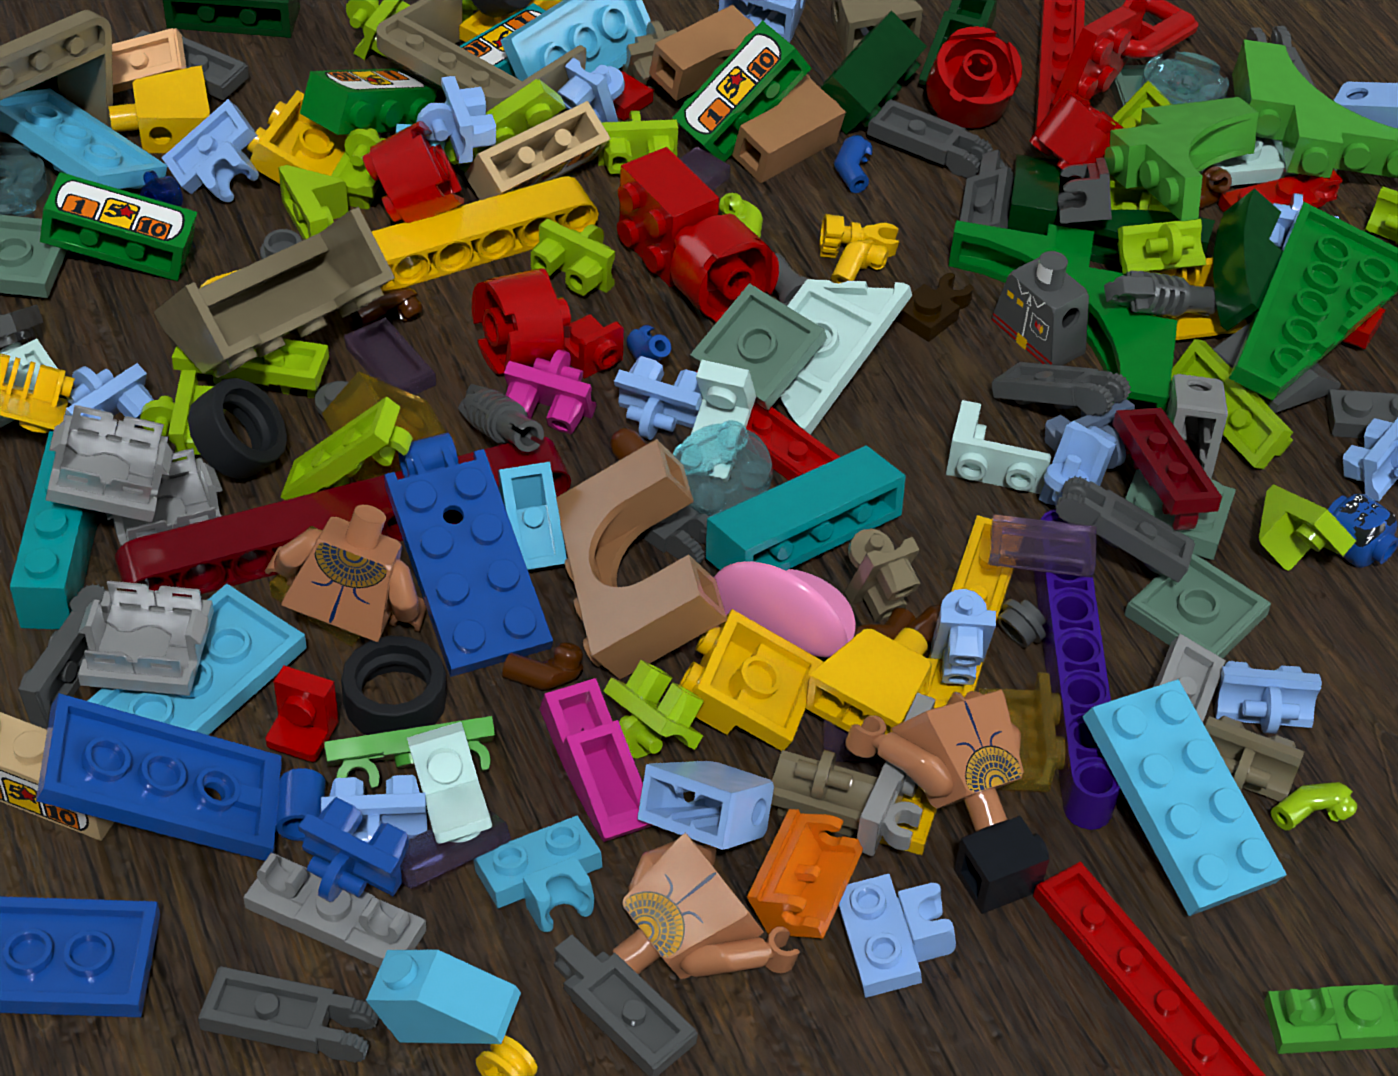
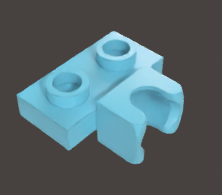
M578 816L473 855L475 872L496 907L501 908L525 898L527 910L538 928L543 932L552 931L554 923L550 917V911L557 905L569 904L584 917L590 916L593 912L594 894L591 880L587 873L603 868L602 855Z

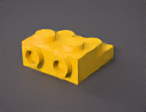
M298 90L287 104L280 101L276 105L267 122L270 126L267 130L259 127L256 131L258 136L247 147V150L252 153L250 161L257 171L279 184L278 167L284 165L331 176L346 151L344 144L349 134L337 135L300 114L304 94Z
M731 609L726 615L727 621L701 635L695 650L704 656L700 664L694 661L691 663L679 685L704 700L695 716L699 720L726 735L735 726H738L781 751L785 750L792 743L806 708L810 674L824 661Z

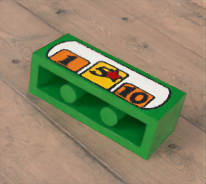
M762 20L751 33L745 36L734 52L713 71L712 75L694 95L683 103L681 109L672 118L677 119L678 125L688 136L722 165L733 154L740 125L777 106L812 68L792 44Z
M401 68L310 71L300 114L337 135L350 134L355 129L367 130L369 128L375 129L377 132L396 131V124H415L420 111L429 103L435 102L438 88Z
M59 172L43 208L40 242L178 281L192 246L198 212Z

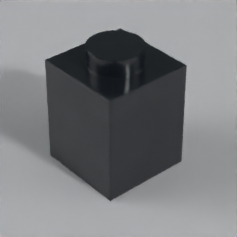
M1017 816L962 837L954 871L981 914L1034 894L1036 885L1044 881L1049 864V853L1043 839L1036 833L1032 834L1022 817Z

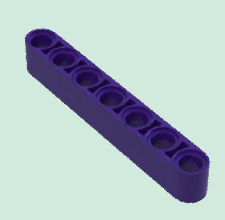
M1051 510L1040 519L1032 563L1038 610L1046 621L1042 625L1046 633L1042 643L1062 803L1066 817L1074 825L1083 829L1093 830L1102 828L1111 820L1120 792V786L1086 725L1083 716L1092 707L1110 702L1111 697L1086 528L1074 529L1068 525L1067 521L1063 522V519L1058 518L1059 515L1056 513V510Z

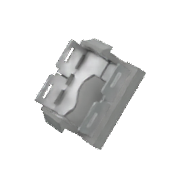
M75 405L73 415L64 414L63 422L54 427L49 450L56 451L46 501L152 522L162 474L169 476L173 451L167 444L168 437L161 436L164 424L127 416L124 417V421L119 420L118 426H116L117 419H113L114 415L112 413ZM81 413L98 416L101 419L81 416ZM135 425L154 428V431L137 428Z
M193 448L173 453L172 460L187 456V459L172 462L169 476L162 474L152 522L105 513L107 520L112 519L120 547L135 538L223 516L219 511L216 493L223 490L216 471L213 467L203 463L201 458L195 459Z
M107 581L109 591L104 592L101 604L100 600L94 599L86 607L78 631L80 634H85L88 651L85 650L84 652L86 659L82 660L78 672L80 686L190 696L214 613L212 600H201L200 589L160 586L159 591L155 590L154 594V590H149V586L146 584ZM117 588L133 589L137 592L120 591ZM172 593L192 595V597L173 596Z

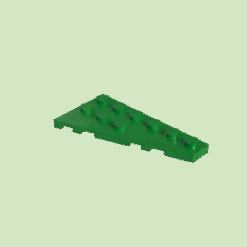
M1303 202L1293 220L1282 247L1283 253L1261 305L1256 310L1229 376V379L1243 385L1246 389L1257 392L1271 400L1279 396L1398 294V248L1306 202Z

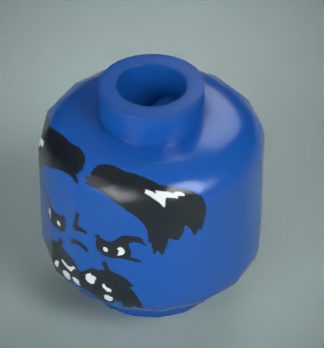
M1354 494L1349 498L1340 496L1328 508L1329 512L1356 540L1355 544L1344 556L1337 554L1352 566L1363 568L1375 560L1383 564L1398 547V538L1394 536L1398 525L1396 516L1367 495Z

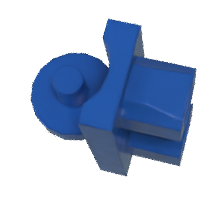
M335 797L318 817L307 812L298 826L299 831L305 834L302 845L303 851L314 856L309 862L307 871L322 879L318 889L319 897L332 902L339 896L342 890L360 897L367 883L394 896L402 884L400 866L409 847L408 834L389 823L381 822L369 843L353 836L362 822V814L354 805L338 797Z

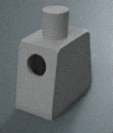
M1176 374L1172 379L1165 413L1183 440L1189 439L1195 443L1197 449L1192 453L1208 477L1212 479L1228 416L1223 382L1214 378Z

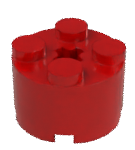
M978 26L966 27L954 32L939 49L927 77V96L930 104L937 112V117L964 128H981L997 122L1005 112L1022 77V62L1017 49L1009 41L1006 44L996 37L997 32L989 28Z
M1067 89L1041 122L1029 141L1048 156L1051 154L1056 156L1060 160L1057 163L1058 167L1064 169L1070 165L1096 163V158H1104L1106 148L1110 147L1111 130L1123 129L1124 127L1105 112H1100L1090 106L1091 102ZM1073 175V176H1071V177H1073V178H1075V179L1081 178V177L1078 176V175Z
M418 121L370 147L369 153L362 156L370 176L375 181L380 179L387 193L386 196L382 197V201L387 213L394 222L402 220L403 222L411 223L423 220L464 204V198L455 194L461 191L462 188L451 162L440 144L431 147L425 137L430 135L432 131L423 121Z
M734 214L711 216L694 226L683 227L675 236L674 245L676 248L670 266L672 281L677 289L693 305L715 322L722 317L749 283L761 291L767 292L769 295H771L776 287L779 277V261L777 256L761 238Z
M544 268L490 278L475 285L472 294L473 324L482 323L485 338L478 339L477 341L484 360L494 373H504L509 361L533 367L536 358L551 361L557 350L566 351L564 327L570 325V309L563 297H556L549 275Z

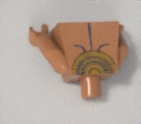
M358 505L355 507L350 522L339 517H330L323 530L307 529L284 546L277 548L265 569V573L269 575L271 572H276L288 580L286 585L290 586L283 598L281 606L379 642L389 618V624L392 626H397L398 621L407 622L414 626L415 631H420L426 611L424 600L417 596L409 567L400 561L401 543L396 539L381 534L386 516L380 509L370 505Z
M1002 690L984 695L980 692L970 691L965 697L959 692H953L946 706L925 711L892 727L893 732L885 734L886 724L884 720L877 715L866 717L862 726L858 724L851 726L846 739V747L856 756L868 758L874 756L878 751L879 757L903 770L924 791L933 807L939 809L964 801L975 832L1008 820L996 789L1021 779L1024 771L1020 759L1021 732L1017 726L1011 723Z
M685 832L677 840L647 851L641 856L629 885L628 894L622 901L623 907L638 925L639 929L613 949V952L623 959L637 974H640L659 957L664 959L680 979L690 976L703 977L764 966L776 973H786L792 969L800 951L798 949L791 951L779 949L787 944L790 932L785 927H776L772 929L766 942L759 937L764 931L713 867L717 852L716 847L701 845L702 842L691 839Z

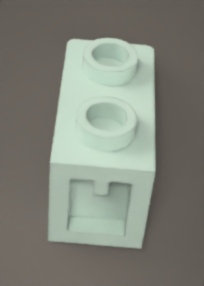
M701 360L696 380L703 400L681 463L686 474L725 483L730 478L756 399V393L749 370Z
M962 400L952 438L946 475L1041 494L1045 483L1044 475L1050 465L1051 455L984 440L987 425L978 424L981 404Z
M462 722L407 737L423 793L425 792L426 806L436 842H465L478 836L481 831L490 829L492 827L491 818L479 784Z

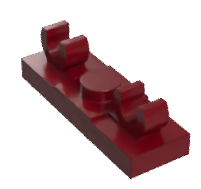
M1162 408L1116 410L1112 425L1124 442L1126 454H1131L1134 460V468L1136 470L1140 469L1149 485L1154 488L1163 502V513L1175 515L1174 530L1194 529L1198 522L1199 513L1218 512L1222 500L1221 494Z

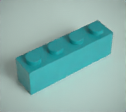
M49 431L10 583V591L20 628H61L72 612L69 605L70 601L84 587L101 513L99 511L46 501L56 451L49 450L53 431Z
M867 445L707 518L706 559L719 570L736 562L749 561L769 564L786 571L853 539L855 534L861 530L874 529L901 516L906 475Z

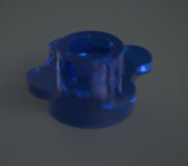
M153 170L144 173L145 187L141 190V196L179 207L182 206V191L174 178L171 176L158 178Z

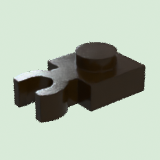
M947 273L940 278L936 290L923 284L912 292V297L898 314L895 321L930 342L958 320L960 309L966 308L971 303L974 286L969 284L962 290H954L955 274Z

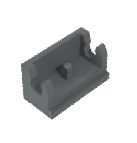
M1096 158V163L1070 165L1061 170V176L1063 177L1078 175L1082 179H1074L1067 182L1063 186L1064 192L1059 193L1058 211L1060 223L1112 219L1110 177L1105 158Z

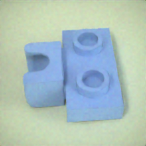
M227 99L167 152L162 159L180 186L190 194L204 183L207 189L223 202L230 203L234 199V194L230 189V182L235 175L243 173L251 181H255L259 177L257 169L247 155L241 151L258 135L239 108Z
M890 874L847 885L838 909L865 998L922 983L918 962L949 955L955 950L956 939L953 923L949 919L930 921L939 918L943 913L941 888L937 883H928L898 892L899 898L896 896Z

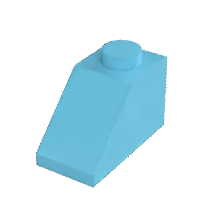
M387 950L366 1001L399 1043L502 1044L521 992L516 985L440 950Z

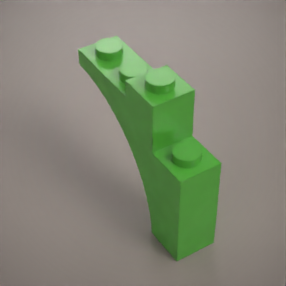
M1243 40L1232 73L1235 97H1240L1259 112L1256 137L1282 141L1286 172L1330 178L1333 169L1398 178L1397 128L1358 115L1328 98L1298 71L1288 55L1286 45Z
M1240 97L1142 108L1141 125L1111 130L1110 147L1106 148L1104 155L1109 174L1126 189L1144 187L1180 221L1198 219L1203 177L1199 172L1213 164L1230 158L1254 154L1259 112Z

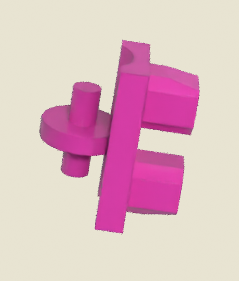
M559 349L554 353L551 361L536 358L533 367L509 361L504 371L508 385L506 396L523 406L529 419H531L537 403L550 406L546 417L548 426L567 434L574 432L582 416L592 418L596 409V402L591 401V384L581 382L583 378L582 370L570 367L571 357L569 352Z

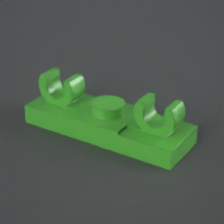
M492 716L325 741L327 767L341 765L336 778H347L351 771L363 770L369 777L370 790L377 789L380 779L379 771L372 761L382 760L384 762L395 760L396 768L415 767L407 737L462 722L470 753L478 757L480 772H487L491 759L489 751L482 743L492 742L495 736Z
M1373 984L1268 991L1264 1000L1278 1054L1398 1048V985Z

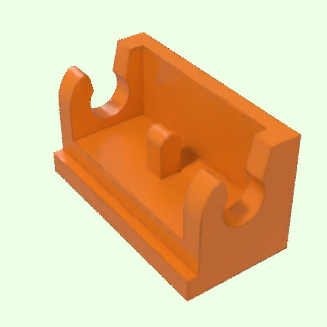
M799 809L788 810L747 895V899L768 935L776 927H785L790 932V936L824 938L863 851L858 839L845 836L834 837L825 832L840 831L843 825L842 819L827 814L800 813Z

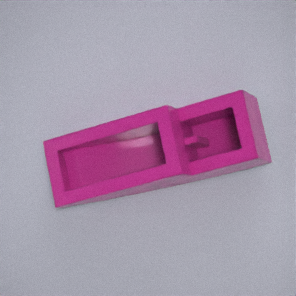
M596 678L545 693L540 706L541 714L571 784L602 841L606 842L654 826L637 819L643 783L619 721H612Z

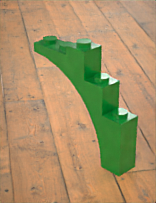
M956 220L949 267L983 274L1005 283L1008 275L1013 270L1035 260L1042 253L1056 251L1063 254L1068 260L1066 273L1088 292L1086 342L1093 350L1103 370L1113 374L1117 372V374H1122L1123 377H1126V380L1129 381V386H1131V393L1128 394L1129 397L1126 399L1135 405V409L1162 408L1166 412L1170 394L1178 320L1131 312L1130 307L1106 302L1104 285L1108 282H1113L1116 278L1122 276L1123 273L1089 267L1094 231L1049 224L1047 235Z

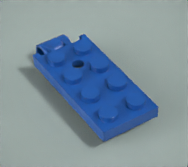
M447 432L412 441L406 455H402L397 451L404 478L397 480L395 472L384 474L385 489L450 677L505 662L511 652L527 656L551 649L553 639L485 450L474 451L473 461L459 464L451 435ZM448 510H456L461 513L463 520L458 524H449L444 520L443 514Z
M59 693L51 705L36 801L265 861L271 852L275 853V832L289 840L304 841L305 834L299 831L298 826L307 812L316 817L320 815L321 797H325L326 780L319 772L306 768L289 770L280 778L282 769L281 755ZM204 788L216 790L221 796V801L210 797Z
M0 896V1013L141 1017L160 919L158 902Z

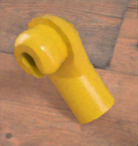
M870 239L850 242L845 247L831 275V280L837 284L854 281L859 270L867 269L868 266L875 270H881L886 265L889 255L888 249L883 245H876V241Z

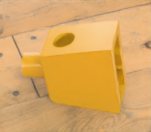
M202 65L138 78L132 82L135 103L108 106L111 127L114 131L139 130L143 150L148 153H167L210 115Z
M912 628L902 629L894 640L874 629L862 630L810 674L806 709L847 732L850 731L851 726L854 724L862 726L866 717L877 715L886 724L885 734L893 732L892 727L904 722L916 694H927L932 663L928 658L922 656L928 648L926 639Z

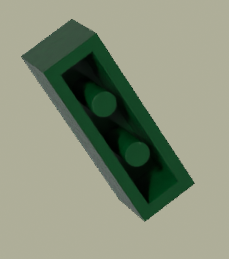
M163 0L166 28L291 38L300 10V1Z
M892 10L865 35L820 86L846 112L841 126V130L846 135L859 123L866 128L870 120L882 109L878 103L881 102L885 105L902 88L897 81L900 80L904 83L921 66L916 59L927 46Z

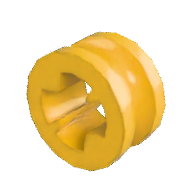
M506 1035L502 1044H490L491 1052L483 1051L476 1058V1066L482 1076H535L538 1069L531 1054L520 1043Z

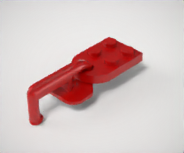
M1126 0L1121 7L1082 28L1052 104L1055 105L1067 89L1089 101L1092 96L1101 91L1105 92L1110 87L1129 58L1141 59L1158 56L1194 34L1198 29V22L1191 13L1166 0ZM1145 12L1163 21L1152 26L1143 21L1142 18Z

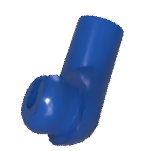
M853 135L845 139L834 161L835 170L853 193L865 190L869 184V178L859 164L868 161L864 157L865 153L872 155L873 152L871 143L860 135Z
M643 325L639 330L633 329L627 337V347L635 360L643 356L660 362L671 351L669 339L660 334L652 336L650 332L655 328Z

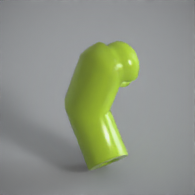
M737 193L724 195L719 202V209L723 213L722 215L734 214L760 238L763 223L760 210L750 202L742 200L741 196Z
M1340 782L1302 785L1273 807L1271 816L1281 829L1289 831L1314 811L1325 808L1331 820L1336 822L1339 820L1343 821L1356 813L1357 803L1350 796L1353 791Z

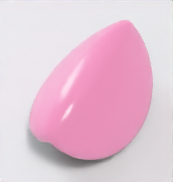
M749 561L736 562L725 566L714 576L726 615L733 609L813 656L829 658L854 638L855 617L849 602L834 586L817 576L794 569L785 571L769 564Z

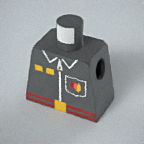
M1056 251L1044 252L1040 257L1013 270L1008 275L991 321L1039 363L1062 366L1085 354L1089 295L1081 284L1066 273L1068 260L1063 254Z

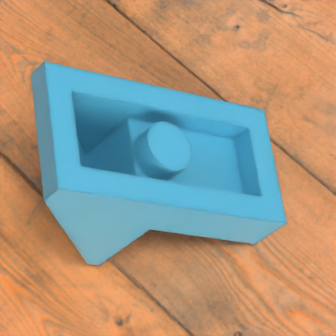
M550 462L498 470L499 492L527 570L531 571L565 565L567 556Z

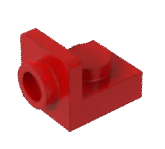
M589 314L564 327L565 350L570 353V365L573 368L582 370L584 379L601 370L608 369L623 360L624 328L617 321L603 327Z
M283 665L273 681L278 717L265 737L266 746L270 749L314 762L323 750L324 742L328 741L339 722L335 684L332 680Z

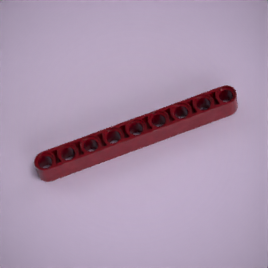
M536 436L531 437L540 446L530 452L521 451L512 443L484 449L498 489V470L550 462L556 497L567 492L570 488V475L553 441L548 437H544L543 440ZM474 452L458 456L459 464L473 461ZM402 471L395 472L397 480L404 478ZM384 475L135 538L119 547L115 554V562L122 582L146 584L149 586V590H154V594L155 590L159 591L160 586L200 589L201 595L219 590L225 584L235 586L278 574L276 572H271L270 575L265 573V569L277 548L284 546L307 529L323 530L330 517H339L350 522L354 509L358 505H370L380 509L386 516L381 534L396 539L399 542L403 541L385 489ZM448 510L443 514L444 520L449 524H458L463 520L461 513L456 510ZM124 589L125 591L137 592L133 589ZM172 593L173 596L192 597V595Z

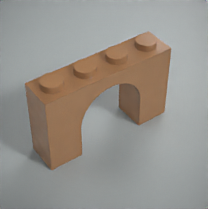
M732 4L656 42L649 75L677 101L698 90L712 75L713 71L734 52L745 36L751 33L756 26ZM806 74L777 106L740 125L732 156L759 183H763L837 142L846 112L839 106L837 101L826 94Z
M657 439L556 497L560 525L568 558L565 559V568L575 584L577 597L574 599V606L584 623L587 636L583 639V645L588 657L596 666L600 667L603 665L621 680L634 672L640 660L651 663L727 621L716 579L689 554L636 584L617 587L618 568L630 544L651 526L694 502L683 464Z

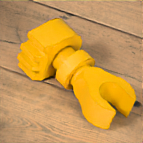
M824 214L819 238L820 256L836 258L841 243L848 245L852 241L866 239L876 241V245L885 246L889 251L888 257L894 256L899 245V241L896 240L899 228L889 223H878L861 228V223L851 222L849 226H845L843 216Z

